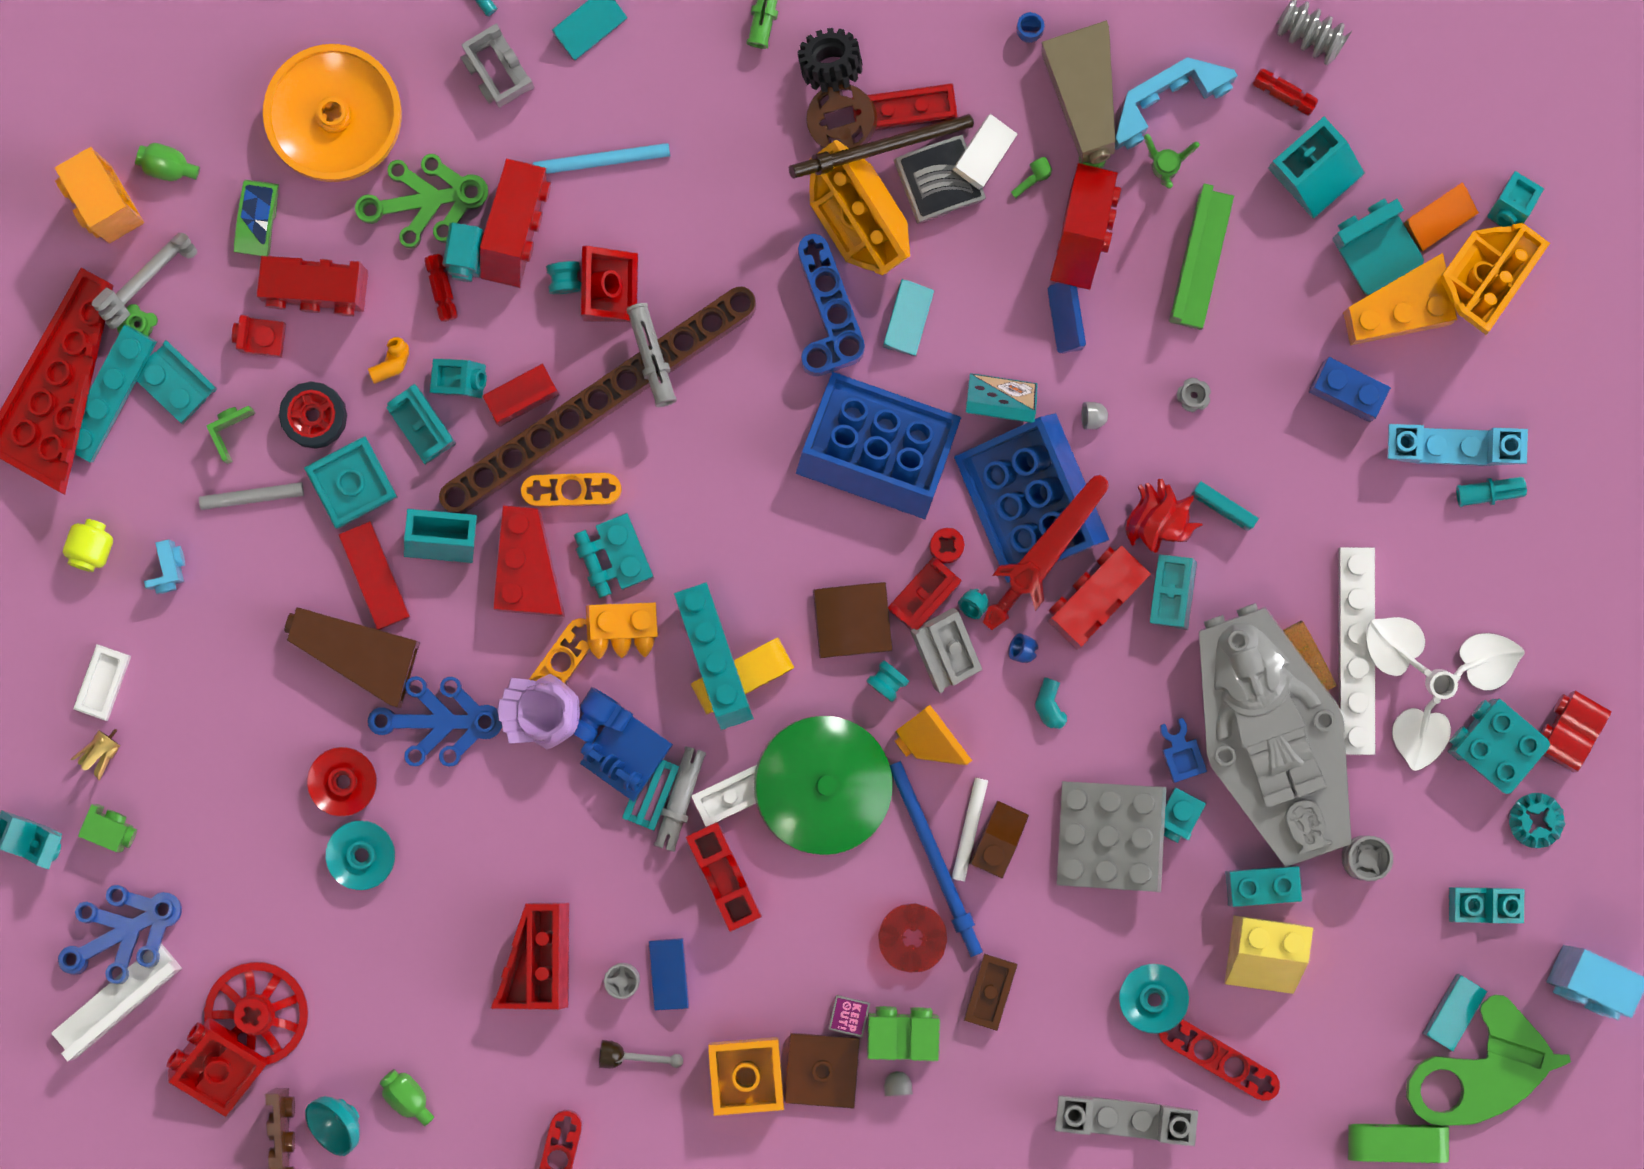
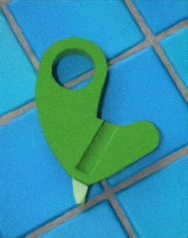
M1492 995L1481 1004L1479 1009L1482 1020L1488 1027L1489 1037L1486 1058L1462 1059L1431 1056L1417 1063L1408 1076L1406 1098L1413 1112L1432 1125L1476 1124L1514 1107L1530 1095L1545 1079L1549 1071L1570 1063V1056L1554 1054L1542 1035L1504 995ZM1440 1069L1449 1070L1454 1073L1461 1085V1097L1457 1104L1450 1110L1443 1112L1429 1109L1421 1096V1084L1425 1077L1432 1071Z

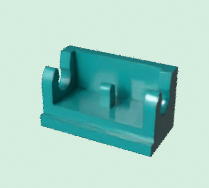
M413 384L387 403V410L425 465L456 445V442L416 384Z
M1158 555L1150 623L1163 627L1171 626L1188 630L1197 567L1196 560L1186 557Z

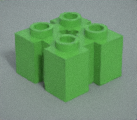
M876 1006V1013L868 1012V1059L939 1061L940 1018L938 1014H932L931 1008L911 1007L910 1014H897L896 1007Z

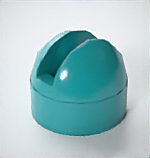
M970 589L958 601V606L966 616L972 619H979L987 610L989 600L986 593L982 595L979 593V589Z

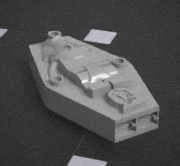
M1254 603L1236 610L1238 616L1225 621L1224 616L1221 615L1205 621L1204 625L1206 628L1199 631L1207 756L1212 769L1284 866L1288 867L1352 844L1344 719L1337 702L1267 608L1262 607L1258 609L1257 604Z

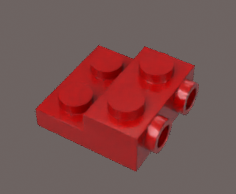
M208 1018L203 1025L198 1022L192 1027L187 1036L189 1043L183 1051L176 1049L169 1057L166 1067L169 1068L168 1083L226 1117L266 1067L267 1059L240 1043L237 1034L213 1019Z

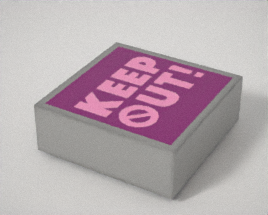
M836 995L829 1030L863 1037L870 1002Z

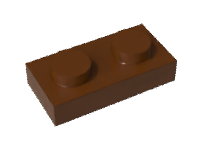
M984 953L964 1021L998 1031L1018 965L1017 963Z

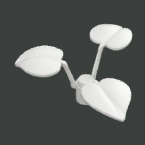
M1401 617L1372 619L1369 622L1366 632V643L1369 655L1376 667L1388 675L1399 676L1411 664L1427 676L1425 686L1427 691L1433 695V699L1426 705L1424 712L1417 708L1407 709L1396 718L1392 727V737L1395 746L1412 770L1417 771L1431 764L1447 746L1451 734L1449 720L1441 713H1431V710L1436 704L1440 703L1441 699L1451 698L1458 689L1457 681L1460 680L1462 673L1467 670L1468 681L1476 688L1482 690L1497 689L1504 685L1512 676L1517 664L1525 653L1522 647L1500 635L1490 633L1476 634L1469 637L1461 645L1459 653L1465 664L1461 665L1454 674L1443 669L1430 671L1414 659L1421 655L1425 647L1424 633L1416 623Z

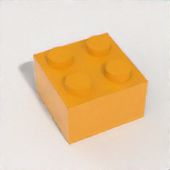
M779 1037L709 1043L714 1116L784 1110Z

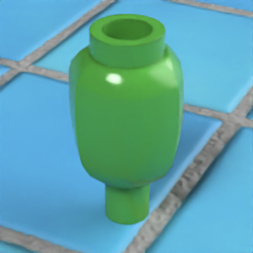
M151 143L148 147L140 145L135 160V165L141 166L146 175L166 181H176L182 178V176L196 180L200 170L199 166L187 163L184 155L178 150L159 143Z
M393 1069L379 1082L383 1087V1098L400 1115L416 1117L423 1126H426L433 1120L434 1116L425 1107L426 1095L409 1074L398 1073Z

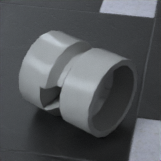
M1357 836L1352 838V844L1345 846L1342 851V864L1345 871L1351 877L1359 880L1376 881L1384 878L1390 872L1393 865V852L1390 846L1383 839L1376 836Z

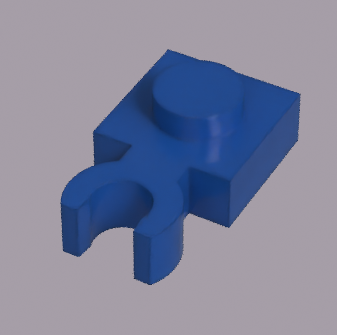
M1183 718L1177 719L1179 732L1176 735H1171L1167 731L1166 724L1160 725L1162 737L1171 744L1170 748L1164 749L1162 752L1173 783L1207 772L1197 740L1193 739L1186 742L1187 724Z

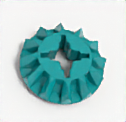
M1527 794L1517 800L1511 809L1509 816L1511 832L1520 843L1527 847H1548L1561 837L1563 828L1566 825L1563 814L1564 810L1555 798L1546 794ZM1546 809L1543 821L1549 829L1536 827L1529 833L1533 821L1529 818L1530 815L1526 811L1538 815Z

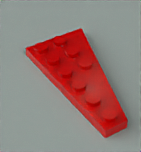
M80 268L0 410V459L64 495L68 485L106 321L101 318L99 311H96L92 306V301L106 287L113 290L114 286L83 268Z

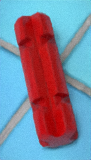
M1266 69L1259 70L1253 81L1255 87L1262 91L1267 89L1270 91L1269 95L1291 107L1297 106V110L1305 115H1310L1318 103L1316 97L1309 93H1306V95L1301 93L1302 89L1280 77L1274 78V74Z
M441 254L430 255L424 261L427 271L431 274L428 277L434 301L438 304V307H436L438 316L441 321H450L457 318L458 314L455 304L451 301L454 298L448 275L444 272L446 267L442 265L443 257Z

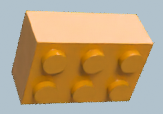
M91 146L54 167L59 175V178L55 180L59 190L65 198H69L72 204H76L77 207L72 210L73 214L82 228L85 227L89 233H93L96 239L101 237L110 244L145 223L111 164Z

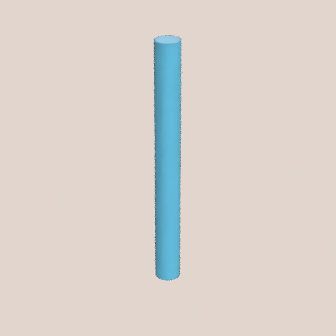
M669 143L537 161L533 162V165L545 167L546 174L670 157Z

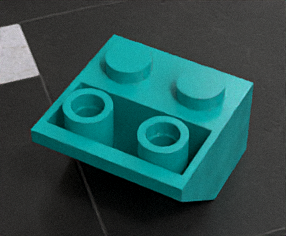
M1325 116L1274 159L1268 167L1271 173L1312 219L1365 174L1348 142Z

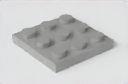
M1062 781L1057 885L1161 892L1167 787Z

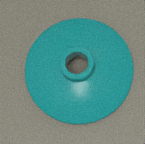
M368 821L349 822L337 829L327 844L326 864L328 870L338 883L349 889L367 890L374 888L390 875L394 867L395 847L389 834L375 823ZM361 848L368 852V858L364 862H360L356 858V852Z
M1147 964L1132 971L1124 980L1119 995L1120 1007L1126 1020L1136 1029L1151 1034L1163 1033L1173 1029L1183 1020L1189 1006V992L1185 981L1175 970L1161 964ZM1154 994L1161 997V1003L1155 1007L1148 1003V998Z

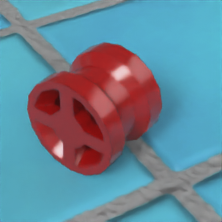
M946 527L934 533L930 540L929 548L935 559L937 558L940 562L948 564L959 559L964 551L965 543L960 532L954 528Z

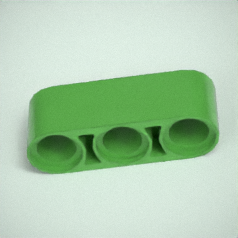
M1349 1124L1348 1160L1361 1162L1447 1163L1449 1162V1126Z

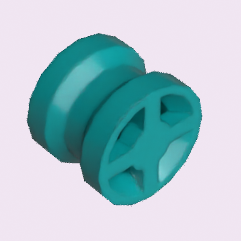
M558 262L546 266L547 274L551 276V283L548 286L549 294L560 295L581 291V281L578 280V272L581 270L580 262Z
M883 660L879 665L877 674L870 676L866 682L890 702H893L897 697L896 692L900 687H905L909 680Z

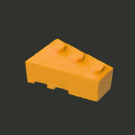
M1443 253L1348 307L1343 312L1350 346L1449 326L1457 321L1455 307L1440 280L1441 275L1446 270Z

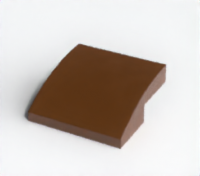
M886 582L813 590L819 658L892 651Z

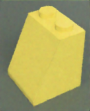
M1234 915L1224 984L1294 994L1309 963L1313 928L1300 924Z

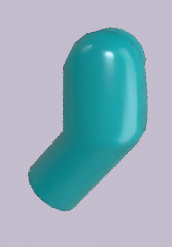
M1044 677L1035 702V708L1043 724L1049 728L1061 729L1067 723V715L1065 712H1061L1055 702L1060 682Z

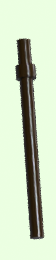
M968 114L829 154L826 151L815 154L810 160L790 165L789 174L795 179L812 173L821 175L832 172L834 167L972 128L974 120Z

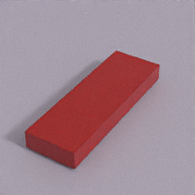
M953 83L868 95L877 113L875 130L947 121L958 117ZM853 108L854 122L857 121L856 116L862 113L860 109L854 110Z
M369 521L338 534L377 630L410 618L411 616L372 522Z

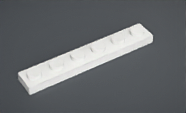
M1340 547L1338 548L1339 707L1344 719L1346 755H1375V664L1369 655L1366 643L1368 624L1372 619H1375V548Z

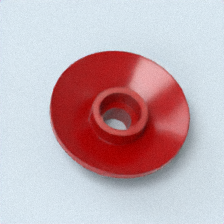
M337 747L323 752L315 759L308 773L307 787L311 799L322 811L334 816H350L362 811L371 802L377 787V776L374 766L364 754L352 748ZM342 775H346L350 779V784L345 789L340 788L338 785V778Z

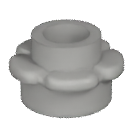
M1189 378L1184 381L1183 386L1178 388L1177 399L1182 402V407L1189 412H1195L1197 409L1203 410L1210 403L1209 394L1211 390L1206 382L1199 381L1197 378ZM1196 392L1197 398H1192L1191 393Z

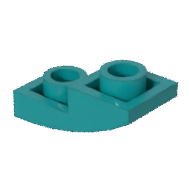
M1449 887V922L1524 924L1525 889Z

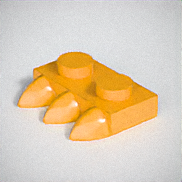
M656 602L587 605V641L593 655L597 659H601L607 650L609 640H611V645L620 658H624L630 649L633 639L638 652L643 657H647L652 650L655 637H658Z

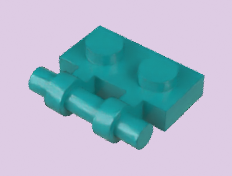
M628 513L596 525L601 539L591 542L586 530L573 535L578 545V548L575 549L579 559L583 558L590 575L587 579L590 586L595 587L599 599L612 594L607 581L617 578L621 589L624 590L654 577ZM604 549L612 565L607 570H602L596 555L597 552Z

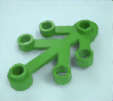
M428 154L421 161L423 171L429 176H439L453 187L438 190L410 171L405 162L394 160L387 168L390 178L395 182L405 183L419 194L381 201L374 195H364L357 200L355 212L361 221L373 224L378 222L385 214L421 208L411 224L402 229L399 234V240L402 245L408 249H413L420 244V234L442 204L455 202L444 221L437 222L433 227L435 238L439 242L446 243L447 237H439L438 229L442 226L449 227L450 223H458L467 209H476L482 206L489 194L486 182L481 177L473 174L461 177L444 165L437 155ZM431 159L438 161V167L433 171L426 169V163ZM397 165L404 167V173L399 177L392 174L393 168ZM476 187L478 189L477 195L474 198H468L465 195L467 188ZM375 205L376 213L373 216L365 215L364 210L366 206ZM408 232L416 234V240L411 244L404 242V236Z

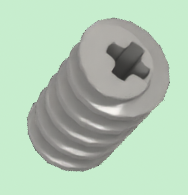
M1291 0L1277 21L1279 24L1277 35L1282 36L1287 31H1291L1289 38L1291 44L1302 38L1301 50L1305 51L1313 45L1312 57L1316 58L1325 52L1324 64H1330L1334 61L1352 31L1344 36L1345 25L1343 23L1332 29V16H1328L1321 22L1319 21L1321 15L1319 8L1308 14V1L1297 7V0Z

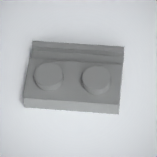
M951 608L924 623L923 627L910 631L933 687L937 692L941 693L944 691V688L950 685L954 686L983 670L959 611Z

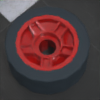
M310 381L298 384L286 393L280 404L279 419L282 429L291 440L303 447L317 449L329 446L340 437L346 426L347 412L345 403L335 390L323 383ZM317 409L319 411V418L316 421H309L306 412Z

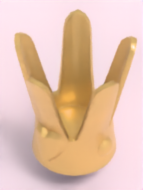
M114 729L109 736L98 730L92 742L70 760H75L82 755L78 759V764L82 765L81 768L83 770H88L99 759L94 775L100 780L109 760L113 758L121 746L112 739L117 729Z

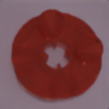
M917 903L900 905L891 910L881 923L878 932L879 948L885 960L892 967L909 973L924 972L935 966L944 955L947 944L945 924L941 917L927 906ZM907 929L913 932L917 929L921 931L923 937H919V940H922V943L918 947H915L913 944L907 947L904 944L903 939L907 937L903 936Z

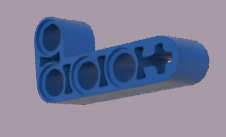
M809 234L800 241L798 255L828 337L807 345L802 352L801 361L806 373L810 376L819 377L859 362L863 357L865 344L826 239L818 234ZM814 244L816 249L822 248L819 251V260L822 267L817 268L813 272L809 270L815 269L813 256L805 255L808 252V246ZM830 276L835 281V287L828 292L820 291L816 286V281L819 277ZM842 308L847 313V319L841 324L832 323L827 316L831 309ZM848 339L854 340L859 346V351L853 356H845L839 349L843 341ZM819 351L825 354L827 358L825 365L821 368L811 367L807 362V357L810 353Z

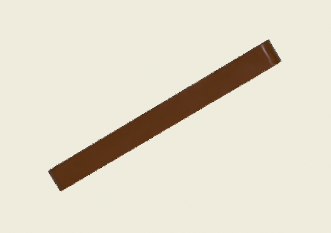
M735 287L658 339L659 346L665 358V363L669 364L671 370L668 374L749 320L756 311V299L753 292L746 287ZM737 296L747 297L750 300V307L744 312H736L731 307L732 300ZM715 315L722 320V325L717 331L709 332L703 328V321L707 316ZM682 334L689 335L694 340L693 346L687 351H680L674 346L676 338ZM640 352L446 483L439 493L441 505L450 513L464 514L648 389L650 384L649 380L645 379L642 373L645 367ZM631 373L637 378V382L632 389L623 390L618 386V379L622 374ZM597 392H602L608 396L607 405L600 410L593 409L589 405L591 396ZM567 412H575L579 415V423L573 429H566L561 425L562 416ZM540 431H546L551 435L550 444L543 449L536 448L533 445V437ZM512 450H517L522 454V462L515 468L506 467L504 463L506 454ZM482 470H490L494 475L492 484L486 488H481L476 483V476ZM455 489L463 490L465 494L464 503L458 507L449 506L447 501L449 493Z

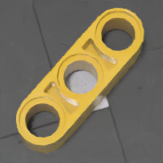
M779 637L734 660L745 695L795 668ZM703 678L691 683L690 685L706 715L714 712Z

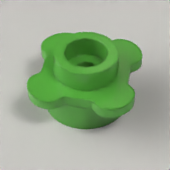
M136 304L129 305L126 309L131 315L117 327L118 333H120L124 325H128L149 337L153 327L158 323L157 316L154 313L141 311ZM136 321L140 322L139 327L134 326Z

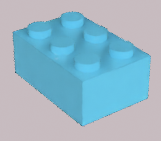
M1568 945L1562 946L1546 981L1555 986L1554 994L1569 1001L1580 1002L1585 1005L1584 1008L1618 1021L1621 1015L1629 1018L1633 1017L1644 993L1643 976L1589 950Z

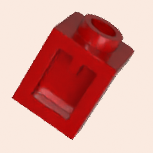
M240 315L239 323L233 324L232 343H236V349L241 353L282 357L286 323Z

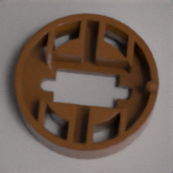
M839 85V91L833 92V88L829 87L828 92L820 90L813 97L807 111V126L812 138L820 146L825 148L831 143L830 138L840 141L848 148L863 145L870 141L876 129L877 113L872 100L861 89L854 85H850L847 88ZM842 90L852 91L854 100L843 96ZM828 95L829 100L822 106L820 101ZM853 106L854 110L860 109L862 111L860 115L856 116V122L829 130L827 125H820V122L826 119L824 114ZM862 131L863 137L858 142H855L854 138Z

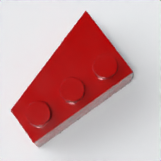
M506 158L480 245V279L517 288L521 287L526 263L530 261L533 252L534 242H532L534 231L538 232L543 214V212H540L542 201L547 202L551 189V182L546 181L545 167Z
M1081 163L1077 164L1050 281L1088 290L1091 289L1101 252L1108 253L1112 233L1106 230L1113 229L1117 210L1111 209V207H1117L1121 187L1115 186L1118 172Z
M261 256L257 298L262 302H266L265 307L273 309H286V304L300 305L299 310L304 312L320 313V308L334 309V314L354 316L355 311L364 312L368 270L360 261H350V265L333 264L332 260L326 259L314 262L304 261L302 258Z
M503 505L493 609L501 612L565 617L541 512L538 508Z
M1122 545L1116 551L1109 547L1096 560L1100 567L1092 575L1086 571L1072 585L1077 591L1068 600L1062 596L1048 610L1053 616L1047 622L1076 650L1081 648L1151 575Z
M526 903L491 1009L559 1010L568 1008L569 903Z

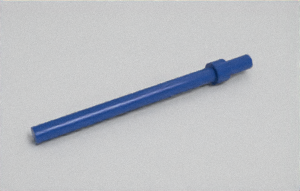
M901 761L890 765L892 776L954 919L951 922L956 933L960 932L970 957L982 953L983 950L973 929V926H975L974 920L970 912L966 913L903 764Z

